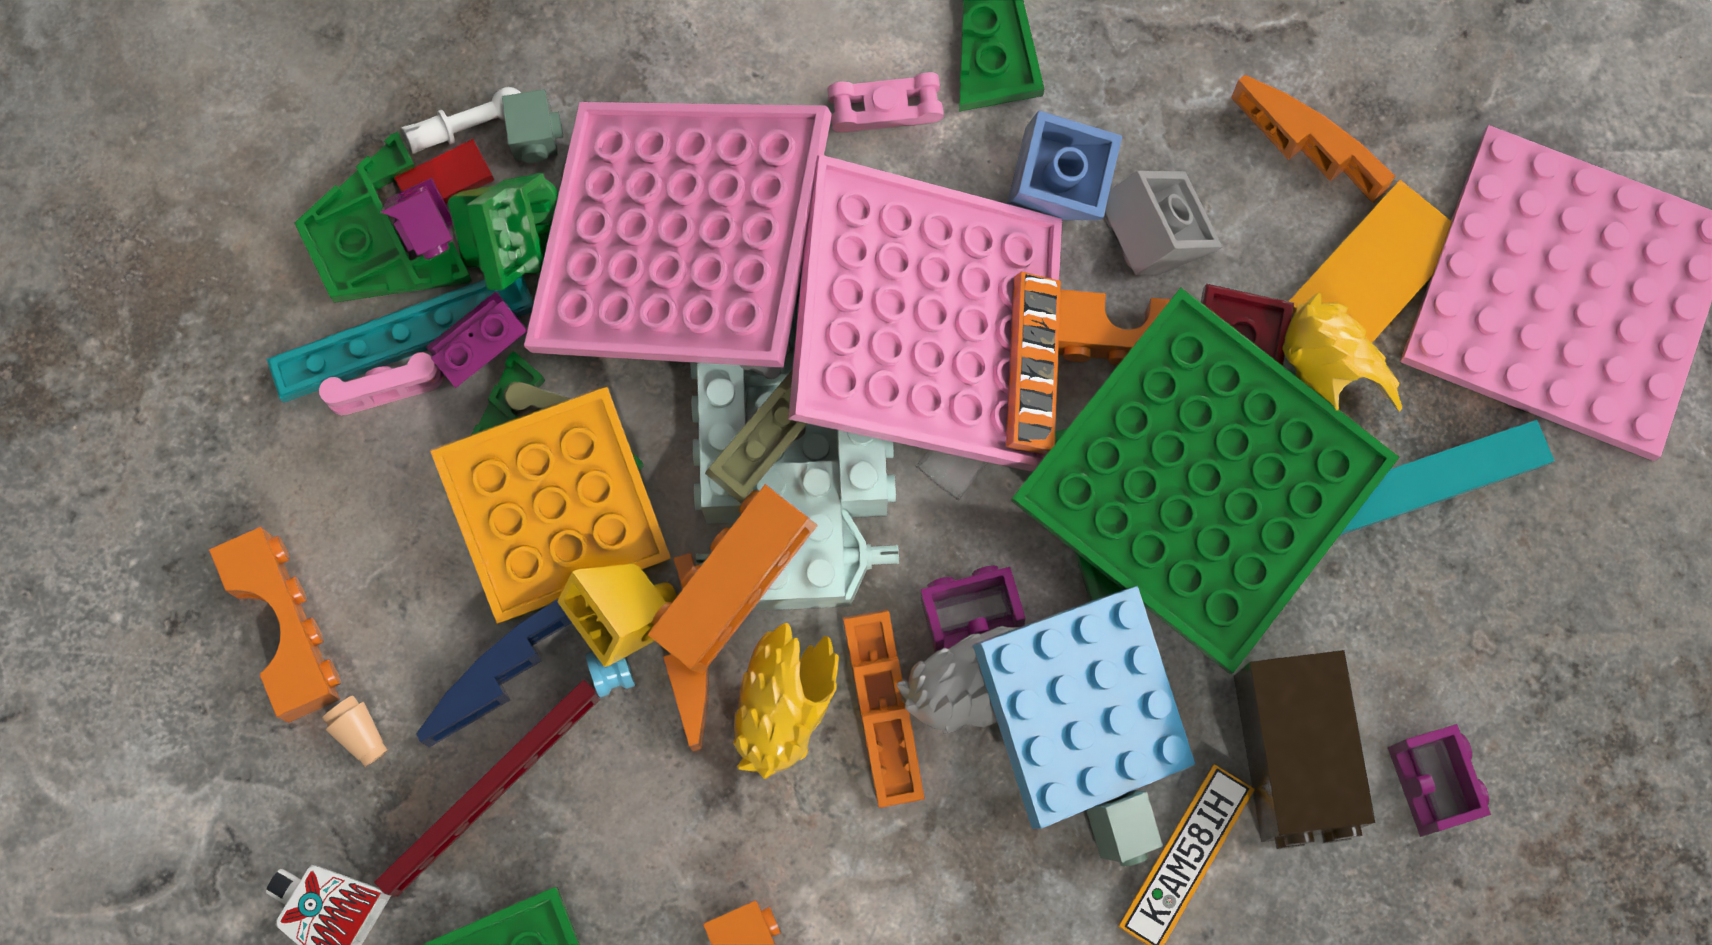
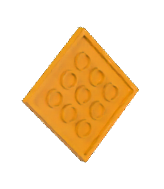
M607 386L430 450L497 624L547 606L558 599L574 570L635 564L640 566L641 569H645L671 559Z

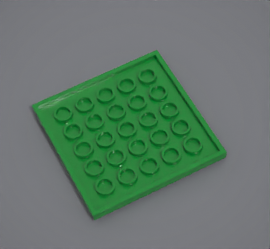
M1180 287L1010 501L1121 589L1138 586L1145 608L1227 673L1233 674L1400 457L1340 410L1336 411L1330 402Z

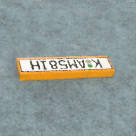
M1215 764L1210 767L1119 922L1118 928L1145 945H1165L1254 792V788Z

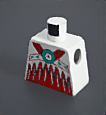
M311 865L302 879L284 869H280L272 877L266 889V894L285 904L275 925L297 945H362L391 897L384 894L378 887L316 865Z

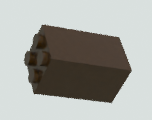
M1345 650L1249 662L1234 675V682L1252 788L1255 789L1253 796L1261 842L1275 841L1276 849H1287L1315 842L1314 836L1322 835L1323 843L1348 841L1354 837L1363 836L1361 828L1376 822Z

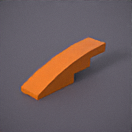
M1244 75L1238 80L1231 98L1288 160L1302 150L1329 181H1332L1340 173L1344 172L1372 203L1387 191L1396 176L1363 144L1326 116L1289 94L1252 77Z
M691 553L673 558L681 583L685 575L695 566ZM672 654L663 656L689 747L692 752L702 749L709 703V666L703 674L690 670Z
M885 609L843 617L878 807L883 808L925 800L910 714L905 709V704L896 686L898 682H903L889 610Z

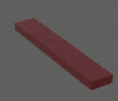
M583 679L374 881L381 891L386 895L398 897L600 701L597 692Z

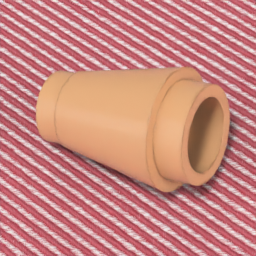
M353 695L340 702L322 717L328 725L325 730L358 761L360 760L364 767H367L388 751L365 703L361 702L359 704Z

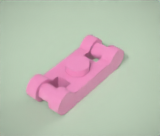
M928 72L921 73L914 78L857 84L836 82L827 88L829 102L834 104L831 123L833 131L836 132L938 122L944 118L943 104L937 99L940 82L939 76L936 73ZM920 96L921 103L919 105L908 106L907 97ZM863 102L864 111L855 112L852 110L851 103Z
M420 352L414 354L409 359L408 365L394 369L388 366L373 368L365 373V377L348 382H343L336 377L328 378L321 383L319 395L334 413L348 415L433 391L441 385L443 374L429 354Z

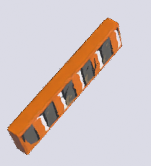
M1022 271L1014 276L1006 447L1047 455L1055 445L1061 281Z

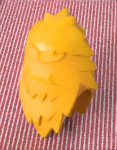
M1320 293L1314 295L1305 304H1299L1287 329L1283 345V351L1287 360L1296 370V377L1330 402L1336 411L1339 410V394L1342 389L1361 377L1368 378L1374 381L1384 396L1400 412L1402 404L1397 390L1399 382L1386 365V357L1365 337L1366 329L1346 314L1348 307L1339 303H1322Z
M789 623L779 625L774 631H767L758 641L749 660L747 672L742 677L739 709L735 712V739L733 744L743 758L737 765L739 770L757 771L763 779H767L777 772L790 768L807 756L808 743L812 732L822 722L829 702L836 691L839 656L833 652L830 637L824 635L815 647L809 645L800 660L798 638L792 639Z

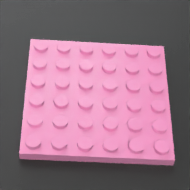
M579 102L524 347L531 353L783 368L802 273L817 156L819 154L824 155L832 116L828 107L821 105Z
M1488 125L1481 136L1452 216L1449 232L1433 276L1428 282L1400 362L1649 460H1657L1662 455L1712 302V210Z
M819 154L817 156L803 254L788 419L1033 472L1046 455L1006 447L1014 276L1022 271L1059 280L1062 218Z

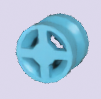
M593 651L586 653L589 671L600 698L609 695L613 688L622 686L628 689L635 686L627 657L604 667Z

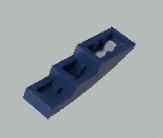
M558 599L517 625L475 661L445 693L416 733L421 743L430 748L510 701L502 684L540 663L542 660L534 645L572 623L558 604Z

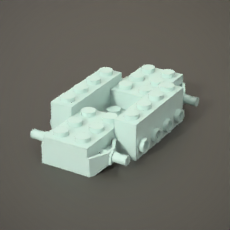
M801 278L789 336L791 351L785 357L784 367H781L779 377L767 379L762 375L756 374L751 369H742L740 365L690 362L692 380L698 379V395L692 396L691 399L693 423H699V439H693L694 466H700V483H694L695 510H702L706 524L733 523L741 515L739 509L742 503L738 502L708 477L705 472L793 369ZM807 424L803 437L789 445L752 491H760L764 484H766L818 526L752 611L849 607L855 598L867 569H872V565L899 564L898 545L871 547V544L866 545V541L851 518L887 516L888 502H896L895 474L887 475L886 458H894L892 441ZM697 553L696 565L699 564L701 566L710 554Z

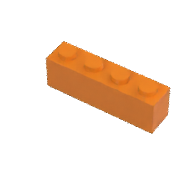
M764 484L760 491L754 490L745 498L739 509L740 517L731 528L726 527L717 534L711 543L710 549L712 552L701 566L697 564L690 569L682 580L681 587L683 590L673 603H665L653 617L652 624L654 627L648 633V636L690 670L703 674L818 526L766 484Z

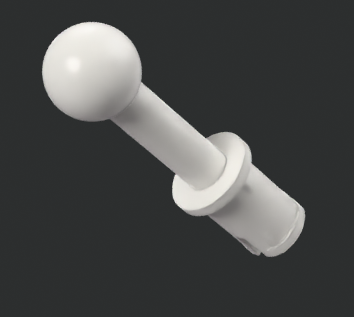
M512 87L501 88L494 94L491 102L449 117L445 115L443 110L437 111V116L416 124L401 127L405 142L411 154L448 141L449 144L455 143L454 133L496 118L505 121L502 96L521 92Z

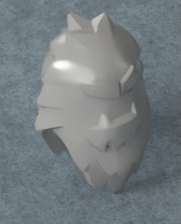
M1000 626L982 634H972L949 649L943 648L935 652L925 662H917L911 669L908 683L898 682L896 685L905 704V709L925 725L941 730L943 734L956 732L961 727L967 725L986 727L996 723L997 719L973 644L1019 627Z

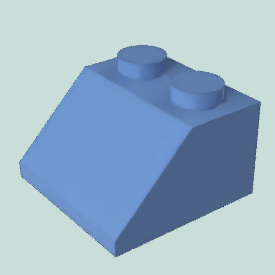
M1038 111L1025 127L1007 204L1062 218V220H1102L1122 135Z

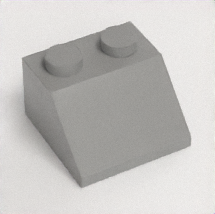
M1136 171L1109 191L1105 208V220L1108 226L1115 232L1123 249L1124 260L1134 271L1135 276L1159 275L1222 248L1185 171Z

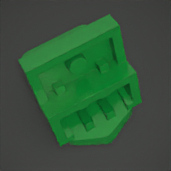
M543 173L505 179L495 186L461 191L449 198L448 205L462 260L468 267H480L484 273L488 290H504L525 273H541L559 194L555 186L544 178Z

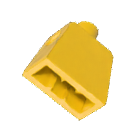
M625 564L572 571L557 602L601 664L607 667L655 641L648 636V633L654 627L652 624L653 617L665 603H673L677 595L670 583L663 582L653 585L640 566Z

